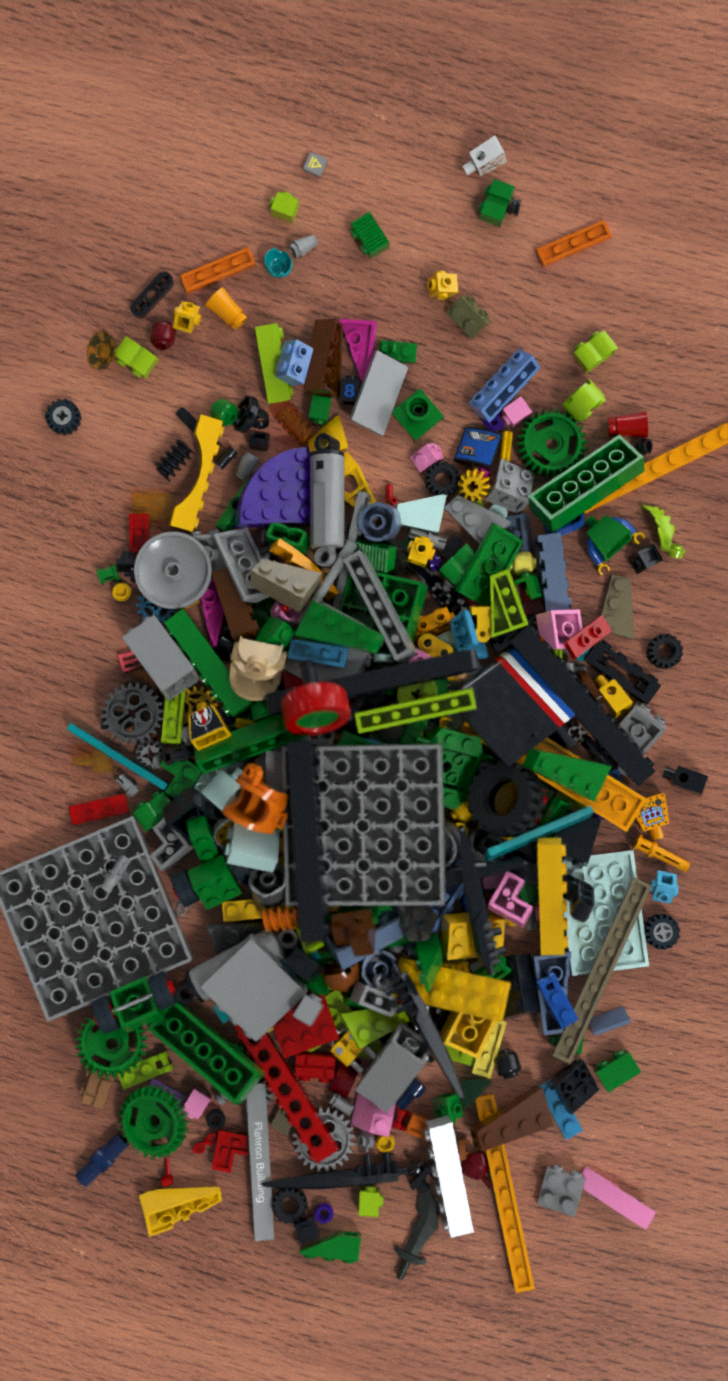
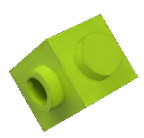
M277 192L276 196L271 198L269 204L272 216L293 223L299 208V199L294 198L288 192Z
M365 1185L364 1188L360 1187L359 1216L378 1217L379 1207H383V1195H380V1189H376L374 1185Z

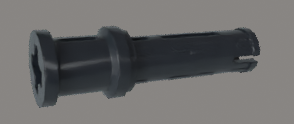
M178 745L176 748H165L162 751V758L166 765H172L177 761L185 762L188 758L195 756L194 745Z

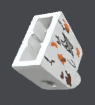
M493 136L469 153L471 160L463 164L462 167L467 176L476 170L482 176L507 162L505 152L496 136Z

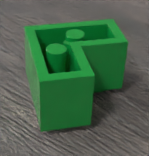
M189 760L185 762L177 761L172 765H166L162 761L160 766L175 775V778L165 791L173 798L178 797L190 786H193L202 775L200 768Z

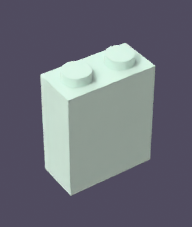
M234 822L232 828H228L226 839H229V843L226 844L225 855H228L227 863L273 872L278 861L280 830L275 829L273 835L260 833Z

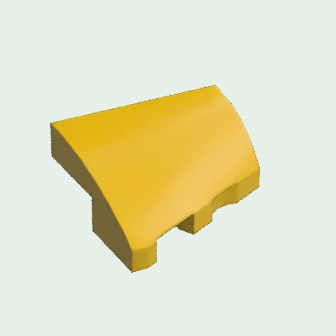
M339 415L334 417L307 441L310 453L317 451L314 441L319 434L326 433L338 439L340 442L339 451L348 449Z

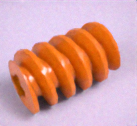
M272 906L269 912H266L265 907H263L262 920L267 932H270L272 928L274 931H279L280 927L283 931L287 930L288 927L290 930H294L295 926L300 930L299 913L296 906H293L292 911L289 910L288 906H285L284 911L278 906L276 912H274Z

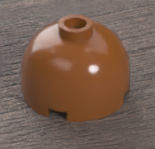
M333 960L334 963L329 966L328 963L323 965L325 969L321 973L325 984L332 990L348 992L353 989V986L360 979L359 962L342 970L336 960Z

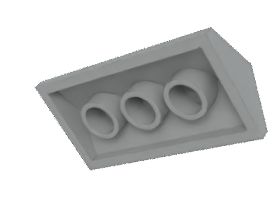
M248 528L213 534L214 541L242 601L257 603L270 597L249 586L251 572L262 558Z

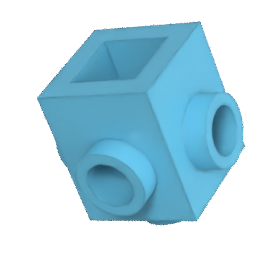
M657 871L655 879L650 882L652 886L650 889L652 900L671 904L673 897H676L678 894L677 874Z

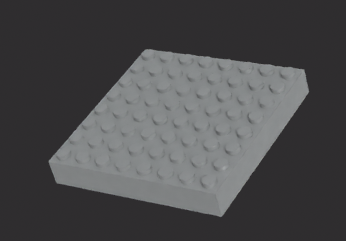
M443 744L317 745L318 756H315V764L319 765V776H316V779L321 789V794L318 796V804L322 806V816H319V823L323 825V836H320L321 844H324L325 854L322 856V864L326 866V875L323 876V882L327 884V896H324L325 903H328V906L444 905L446 902ZM287 746L282 747L283 793L289 796V801L284 810L289 814L284 824L286 906H298Z
M131 816L0 872V907L47 1022L87 1006L92 1001L103 996H110V991L145 976L149 978L159 972H167L195 959L158 868L150 857L151 851L135 816ZM124 855L131 862L122 874L123 878L119 879L112 892L108 893L100 886L110 873L109 869L112 870L119 857Z

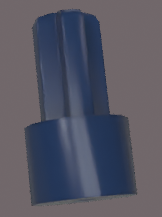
M414 1078L407 1087V1090L396 1101L397 1106L404 1110L415 1097L418 1099L427 1090L426 1087L417 1078Z

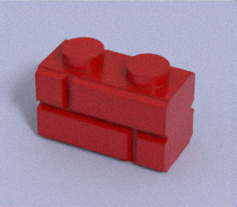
M301 1052L296 1054L295 1077H299V1081H310L311 1078H317L318 1082L329 1083L330 1079L334 1080L335 1055L333 1053Z

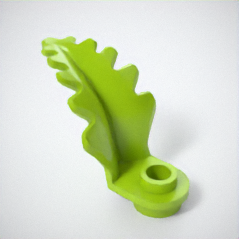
M641 505V509L647 511L657 524L661 550L667 551V555L670 557L682 558L686 550L680 544H672L675 527L670 524L671 517L668 515L664 516L665 511L663 509L659 510L657 506Z

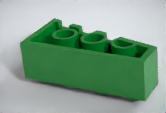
M314 600L310 603L295 633L296 636L303 640L371 654H377L385 638L378 632Z
M530 748L522 764L527 769L595 802L612 767L599 762Z

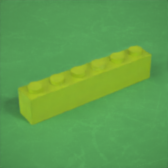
M473 687L359 711L355 713L358 732L363 733L476 709L477 705Z

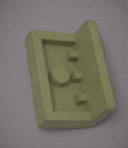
M462 295L446 313L472 340L492 321L489 319V314L476 305L477 302L472 296Z

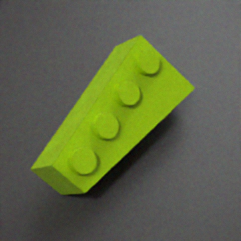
M278 323L257 326L255 331L268 404L291 400L290 396H294L293 387L275 377L277 364L282 353L280 339L284 338L283 329L278 327Z

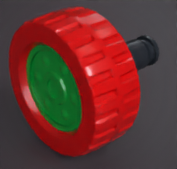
M313 660L302 661L299 666L301 668L303 686L287 693L281 702L283 720L287 730L297 735H318L340 728L350 718L346 691L343 687L334 683H319L315 662Z

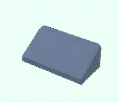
M521 513L507 516L506 519L511 521L508 532L524 541L518 552H533L529 514Z
M619 1007L592 1017L589 1026L592 1033L596 1036L629 1024L631 1020L625 1008Z

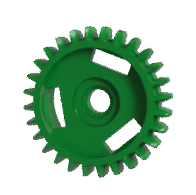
M550 408L546 414L545 409H542L541 415L536 411L534 414L535 419L529 416L528 420L530 423L524 421L523 426L525 428L521 427L519 430L523 435L517 436V439L522 441L517 443V447H522V449L518 450V454H524L520 460H527L525 467L531 465L530 472L537 469V476L544 472V478H546L548 473H550L551 478L554 479L556 473L560 475L563 471L580 461L578 458L583 459L585 456L581 453L587 450L586 447L582 446L587 444V440L582 439L586 436V433H580L583 425L577 427L578 420L573 422L572 415L569 418L566 417L567 410L560 414L559 408L556 413H553V409ZM541 422H553V425L539 431L535 429V426ZM570 436L574 437L576 441L574 455L568 454ZM550 439L555 440L557 447L549 449L546 446V442ZM535 451L547 460L549 464L544 465L532 456V453Z
M86 1017L87 1025L84 1023L80 1024L83 1031L77 1030V1034L81 1037L75 1038V1042L80 1043L75 1046V1050L81 1051L76 1055L78 1058L83 1057L80 1060L81 1065L87 1063L84 1068L86 1071L92 1068L91 1075H94L97 1071L99 1079L105 1074L106 1080L109 1079L110 1075H113L114 1080H116L119 1073L122 1078H124V1071L131 1074L130 1067L137 1069L136 1061L139 1063L143 1062L139 1056L146 1055V1052L142 1049L148 1046L142 1043L148 1040L147 1036H142V1034L146 1033L145 1028H137L130 1031L135 1032L136 1050L129 1051V1032L123 1030L121 1025L119 1029L103 1034L101 1030L95 1033L92 1032L91 1029L96 1025L94 1019ZM109 1039H115L117 1046L114 1049H108L106 1042ZM94 1054L110 1062V1067H105L93 1061Z
M156 1085L139 1087L136 1091L130 1093L120 1106L122 1110L118 1113L121 1116L118 1122L123 1125L119 1130H124V1134L121 1137H127L126 1144H132L131 1150L137 1148V1154L144 1152V1157L150 1154L151 1159L156 1156L158 1158L168 1156L176 1151L187 1137L185 1133L189 1130L186 1127L189 1121L184 1118L188 1116V1113H183L182 1111L186 1106H180L181 1099H175L176 1093L170 1095V1089L163 1091V1086L157 1088ZM159 1103L165 1106L169 1113ZM135 1107L138 1108L136 1125L134 1122ZM152 1115H156L159 1118V1125L152 1122ZM163 1137H167L168 1140L167 1143L163 1144L153 1143L151 1141Z

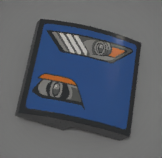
M465 427L453 461L469 467L473 464L491 470L503 434L481 428Z

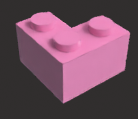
M507 871L488 904V910L521 928L525 926L533 909V906L518 899L525 880Z

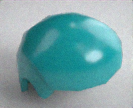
M273 248L267 251L264 256V268L270 276L282 279L290 274L293 268L292 259L286 251L282 252L278 251L277 248Z

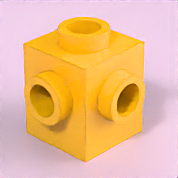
M446 271L435 272L434 275L428 278L427 282L429 297H437V300H446L457 294V274H449Z
M182 301L180 306L174 309L173 328L191 334L195 326H199L201 322L200 307L191 302Z
M420 536V538L415 537L414 542L410 541L407 552L410 553L407 561L425 568L428 559L432 560L435 549H433L434 543L431 542V539Z

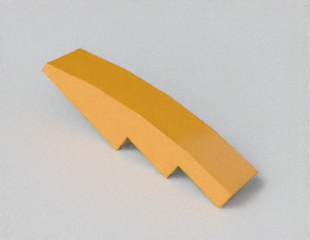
M279 538L271 545L269 551L284 559V564L322 573L320 584L326 577L311 560ZM333 584L324 596L327 600L338 595L339 591Z

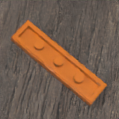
M604 219L541 246L535 252L544 268L612 238V235Z
M246 247L179 276L186 293L189 294L256 266V262L250 248Z

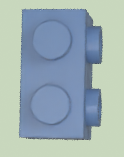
M297 339L285 341L281 349L282 353L277 364L275 377L291 386L302 385L306 379L313 348Z

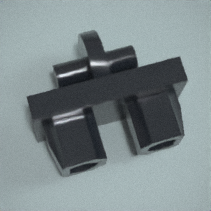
M123 551L120 559L117 558L116 561L118 572L124 573L125 577H130L131 582L135 583V560H132L133 555L131 552Z
M422 1158L417 1163L413 1160L409 1162L412 1168L408 1174L411 1177L415 1174L409 1181V1187L413 1191L417 1189L422 1194H425L430 1188V1184L425 1180V1177L428 1174L433 1177L431 1166L434 1165L433 1159H429L425 1164Z

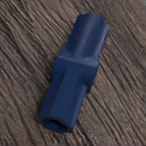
M117 1133L104 1147L98 1149L90 1157V1161L75 1174L81 1185L85 1187L90 1185L129 1146V1143L126 1144L127 1140L121 1137V1134Z

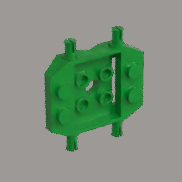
M439 726L428 733L425 738L415 736L416 740L413 742L414 744H443V763L449 762V767L443 770V783L456 786V789L443 786L444 807L456 810L467 799V795H470L468 788L469 785H472V779L476 774L480 761L491 763L493 762V755L483 753L479 736Z

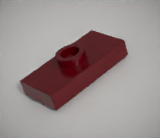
M537 575L541 587L540 575ZM526 583L521 584L523 603L526 605L524 609L525 615L544 613L543 597L531 599L525 591Z

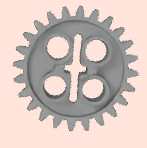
M320 1106L317 1113L324 1124L326 1122L334 1123L335 1128L329 1132L334 1140L342 1143V1146L338 1151L317 1164L316 1160L312 1161L309 1157L307 1145L305 1143L302 1144L296 1134L299 1132H293L292 1136L297 1139L293 1140L292 1144L298 1145L294 1149V1152H300L298 1159L305 1158L303 1165L310 1162L311 1170L316 1165L318 1166V1172H320L322 1167H325L326 1172H328L329 1166L336 1170V1163L343 1166L342 1159L349 1160L346 1153H353L349 1146H355V1142L350 1140L355 1138V1134L350 1133L354 1127L347 1126L350 1119L343 1120L344 1113L338 1116L337 1109L332 1113L329 1106L326 1111H323L322 1106ZM302 1118L301 1125L304 1128H309L311 1126L310 1119ZM316 1135L312 1138V1143L320 1145L321 1141L319 1140L321 1137Z

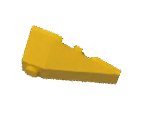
M220 1187L157 1189L139 1195L148 1236L166 1232L174 1228V1223L180 1220L185 1222L190 1219L189 1216L194 1212H203L222 1201Z

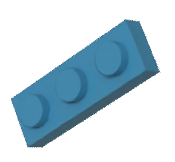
M291 639L287 658L298 661L313 660L316 664L345 668L348 649Z
M552 1078L538 1087L543 1088L549 1110L567 1140L582 1132L583 1129L574 1113L571 1115L566 1111L556 1090H550L547 1086L554 1079Z

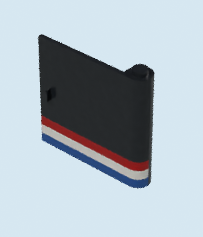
M513 648L507 649L451 691L473 687L477 708L457 713L507 768L525 756L530 748H535L576 715Z

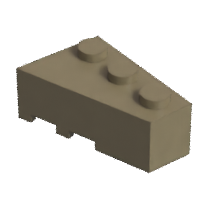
M261 559L251 572L249 586L300 613L319 588L322 573Z

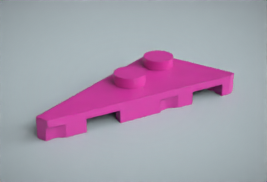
M340 319V322L343 323L345 337L360 380L363 383L374 352L377 322Z
M211 578L210 585L205 594L199 599L210 645L216 647L224 610L214 579Z

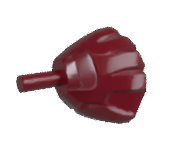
M479 1151L468 1155L466 1160L461 1162L462 1173L477 1181L481 1179L488 1189L491 1188V1183L485 1177L488 1172V1161L485 1154Z

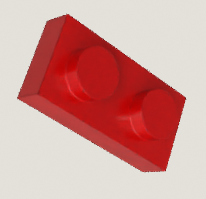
M130 513L129 552H139L142 546L149 540V514Z

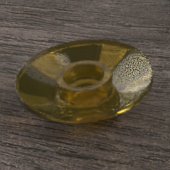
M98 332L91 338L87 347V359L94 369L103 370L107 368L115 357L116 343L111 334Z

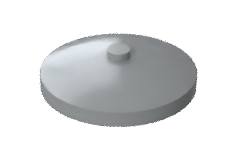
M165 532L149 539L142 546L135 560L134 575L139 590L150 602L166 609H181L194 604L205 594L212 578V564L206 549L198 540L181 532Z

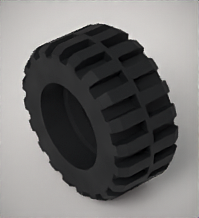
M498 760L497 763L494 761L488 763V768L482 767L479 770V775L475 774L472 779L474 782L468 788L470 795H467V802H470L468 811L473 814L471 818L475 823H478V827L500 837L515 838L520 834L529 832V827L534 828L537 823L535 821L537 818H541V809L545 808L546 802L543 801V798L546 795L545 791L541 789L543 787L542 781L538 779V775L518 763H514L507 768L501 760ZM514 782L518 791L516 805L508 814L499 816L495 809L496 794L503 785Z

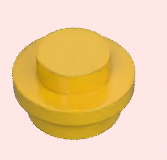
M117 583L112 589V595L117 601L124 602L130 598L131 588L126 583Z
M389 1134V1137L377 1136L376 1147L379 1151L386 1153L393 1150L395 1139L391 1134Z

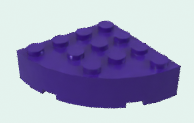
M309 447L294 448L282 452L269 459L252 474L244 485L237 503L235 528L269 527L271 523H281L287 527L310 526Z

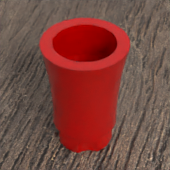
M647 411L608 418L609 436H618L620 434L622 437H648Z

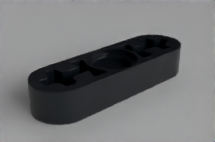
M159 273L132 302L130 308L134 317L138 319L145 318L172 289L174 281L170 273ZM163 278L166 280L168 278L169 284L166 285L164 283L162 285L161 279ZM156 291L158 294L157 298L149 300L147 298L148 292ZM144 298L150 305L147 306L145 303L142 307L144 311L142 313L140 311L137 312L136 306L141 307L144 304L142 300Z

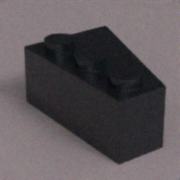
M514 954L506 956V966L511 969V972L500 980L509 982L511 985L503 1020L539 1013L540 1007L531 955Z

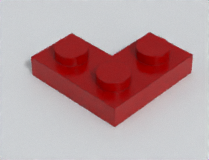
M219 1129L212 1170L231 1173L234 1154L249 1156L248 1134Z

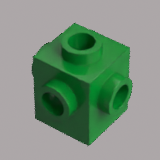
M444 1093L432 1098L435 1119L448 1116L453 1124L456 1123V1119L463 1117L461 1101L457 1093Z

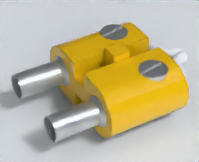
M343 1028L340 1031L337 1030L338 1034L344 1031L347 1033L337 1044H335V1040L332 1041L334 1047L330 1052L346 1067L351 1065L360 1074L364 1068L355 1061V1058L362 1051L366 1052L372 1059L378 1054L368 1045L358 1050L347 1028Z

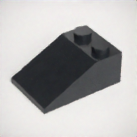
M192 786L163 807L166 825L189 840L186 821L205 815L213 831L217 821L221 818L225 819L207 797Z

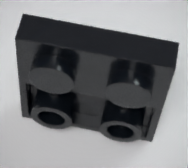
M582 1059L574 1060L569 1066L563 1067L556 1073V1077L547 1084L550 1090H556L566 1111L571 1115L599 1091L592 1074Z

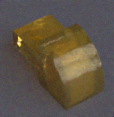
M92 749L93 757H90V754H79V758H73V766L93 765V773L115 772L112 758L100 750Z

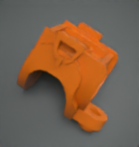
M248 764L244 768L242 775H238L236 782L241 786L238 799L234 803L224 806L222 813L241 826L260 833L273 835L276 827L279 829L283 828L289 816L284 811L289 801V796L276 791L265 783L266 780L262 777L263 771L260 766Z

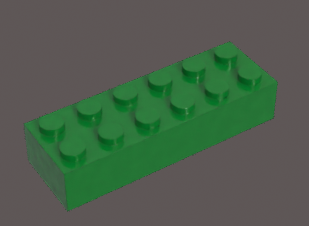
M619 434L528 495L529 508L554 533L645 471L644 457Z
M184 609L164 622L167 626L165 630L173 640L178 641L176 645L184 656L188 655L190 657L187 660L195 671L199 670L201 672L198 676L207 687L209 685L212 687L210 692L218 702H223L224 705L221 707L229 717L233 716L237 719L247 710L251 709L253 702L238 696L233 691L229 682L230 671Z
M177 1000L175 1005L162 1010L164 1017L152 1022L148 1030L234 1105L242 1104L266 1072L186 1004H182Z

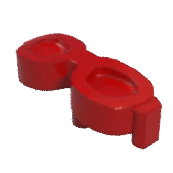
M216 1132L210 1133L203 1142L194 1145L191 1151L202 1154L206 1150V1144L214 1145L217 1141Z

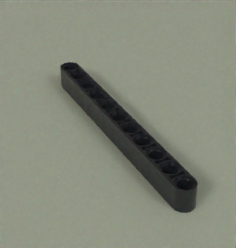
M469 649L322 682L340 685L346 691L347 698L351 699L480 670L476 649ZM295 688L265 695L269 715L282 714V699Z

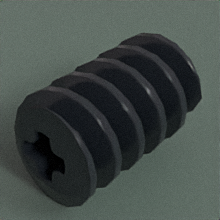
M178 439L175 441L177 447L174 445L170 446L172 452L165 451L167 458L160 456L162 463H154L157 472L168 482H171L169 475L176 476L174 469L181 471L179 464L187 465L184 461L185 458L191 460L189 453L195 454L184 442Z

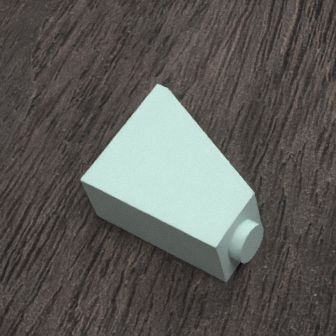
M442 494L398 504L397 510L401 517V527L407 529L415 528L427 533L430 531L431 534L438 535L447 495Z

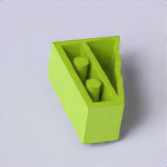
M510 569L492 574L490 576L491 638L528 625V620Z

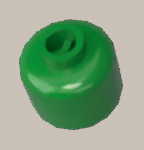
M222 398L212 404L210 415L211 418L223 421L222 426L227 427L237 420L238 408L232 402Z

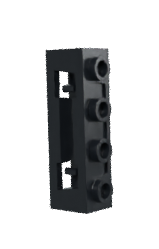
M597 642L583 661L599 673L604 674L610 681L615 679L624 691L641 703L649 704L661 687L658 683L659 680L651 674L646 675L643 673V668L638 664L633 663L632 665L627 661L628 658L621 652L615 653L611 650L612 646L607 642ZM611 658L612 663L633 678H639L640 680L634 685L609 666L604 667L603 665L607 664Z

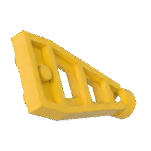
M346 451L344 453V479L348 475H353L358 483V488L352 493L344 490V502L355 508L356 501L354 497L358 495V491H363L371 496L369 504L375 503L376 500L359 465Z

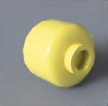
M529 551L518 552L509 568L510 572L514 576L528 572L531 575L533 569L537 568L536 558H533L532 553Z

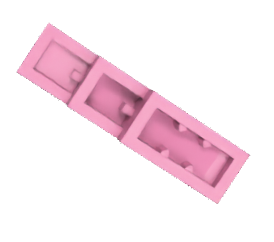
M585 1166L582 1171V1177L586 1178L583 1189L646 1230L656 1212L620 1189L619 1186Z

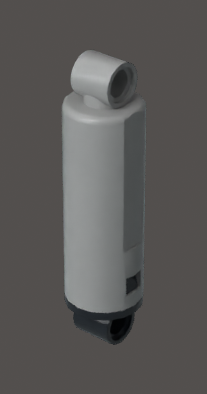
M321 433L314 441L317 451L310 453V548L316 550L314 555L316 564L331 569L339 555L336 551L342 550L345 545L344 453L339 451L340 442L338 439L326 433Z
M289 927L285 931L280 928L279 932L274 931L273 928L270 932L264 929L254 935L279 960L286 958V949L293 948L298 940L296 928L290 930ZM290 933L293 935V938L287 940L283 935ZM242 942L186 972L187 979L179 982L177 986V1000L182 1004H188L194 1000L195 996L200 1002L210 999L202 994L200 988L201 981ZM187 988L191 993L184 994L181 990Z

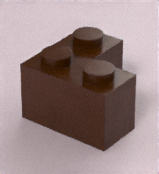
M370 909L339 913L331 916L330 929L337 946L350 944L354 957L374 954L376 925Z

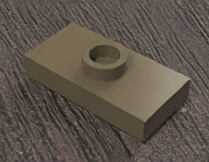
M293 1100L291 1102L292 1110H300V1103ZM279 1108L270 1126L288 1135L291 1125L286 1119L288 1114L285 1109L281 1110Z

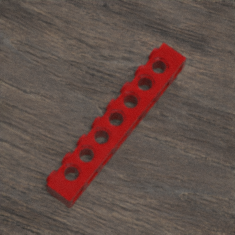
M239 1025L235 1026L237 1039L240 1042L243 1041L246 1045L245 1052L250 1059L254 1058L257 1066L266 1072L264 1077L267 1080L265 1084L271 1093L274 1092L277 1096L276 1102L280 1109H285L288 1114L286 1117L291 1127H296L299 1132L296 1135L302 1144L305 1143L309 1149L307 1153L311 1160H316L318 1164L338 1151V1145L269 1033L266 1032L256 1044H253L243 1033V1029ZM263 1049L269 1052V1058L266 1061L260 1058V1052ZM273 1066H276L280 1071L279 1076L276 1078L270 1074V1069ZM283 1083L288 1084L290 1087L288 1094H283L280 1090ZM293 1100L300 1103L299 1111L292 1110L291 1102ZM302 1118L310 1119L311 1126L309 1128H304L301 1125ZM313 1135L321 1137L320 1145L312 1143Z

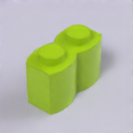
M605 330L600 333L599 331L595 332L589 337L590 341L585 344L581 342L574 348L573 357L585 373L593 370L612 356L618 349Z
M127 336L116 349L114 356L117 364L123 368L125 366L131 368L130 372L139 379L141 376L146 379L159 361L155 355Z

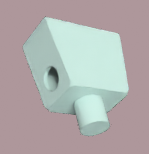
M237 766L232 774L223 770L220 771L201 793L222 811L224 806L230 805L238 799L241 786L236 782L238 775H242L244 770Z

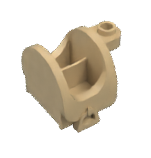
M240 636L239 642H234L230 657L232 662L229 682L231 688L238 696L251 701H262L266 699V694L277 691L281 673L285 669L284 664L287 652L282 651L283 645L277 646L242 639V636Z

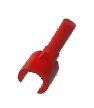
M165 1158L166 1175L161 1177L163 1187L171 1185L174 1181L170 1171V1158Z

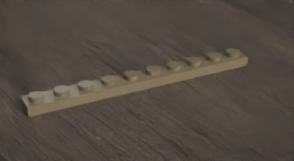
M632 878L573 1007L579 1020L563 1029V1033H561L552 1056L571 1064L652 887L651 885L637 878Z

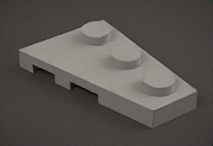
M460 495L456 496L444 507L445 511L479 546L491 523H495L505 530L511 525V521L468 499H464Z

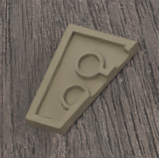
M612 574L601 615L604 616L612 630L610 634L634 640L631 579Z

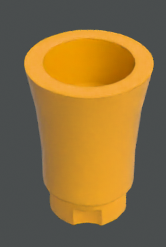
M224 287L216 291L205 304L206 308L214 312L234 330L241 327L248 318L228 295Z

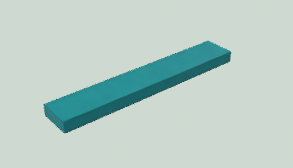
M70 723L67 727L69 732L160 789L167 790L169 787V783L75 724Z
M591 806L585 807L491 847L484 854L486 862L537 841L538 838H544L586 820L594 811Z

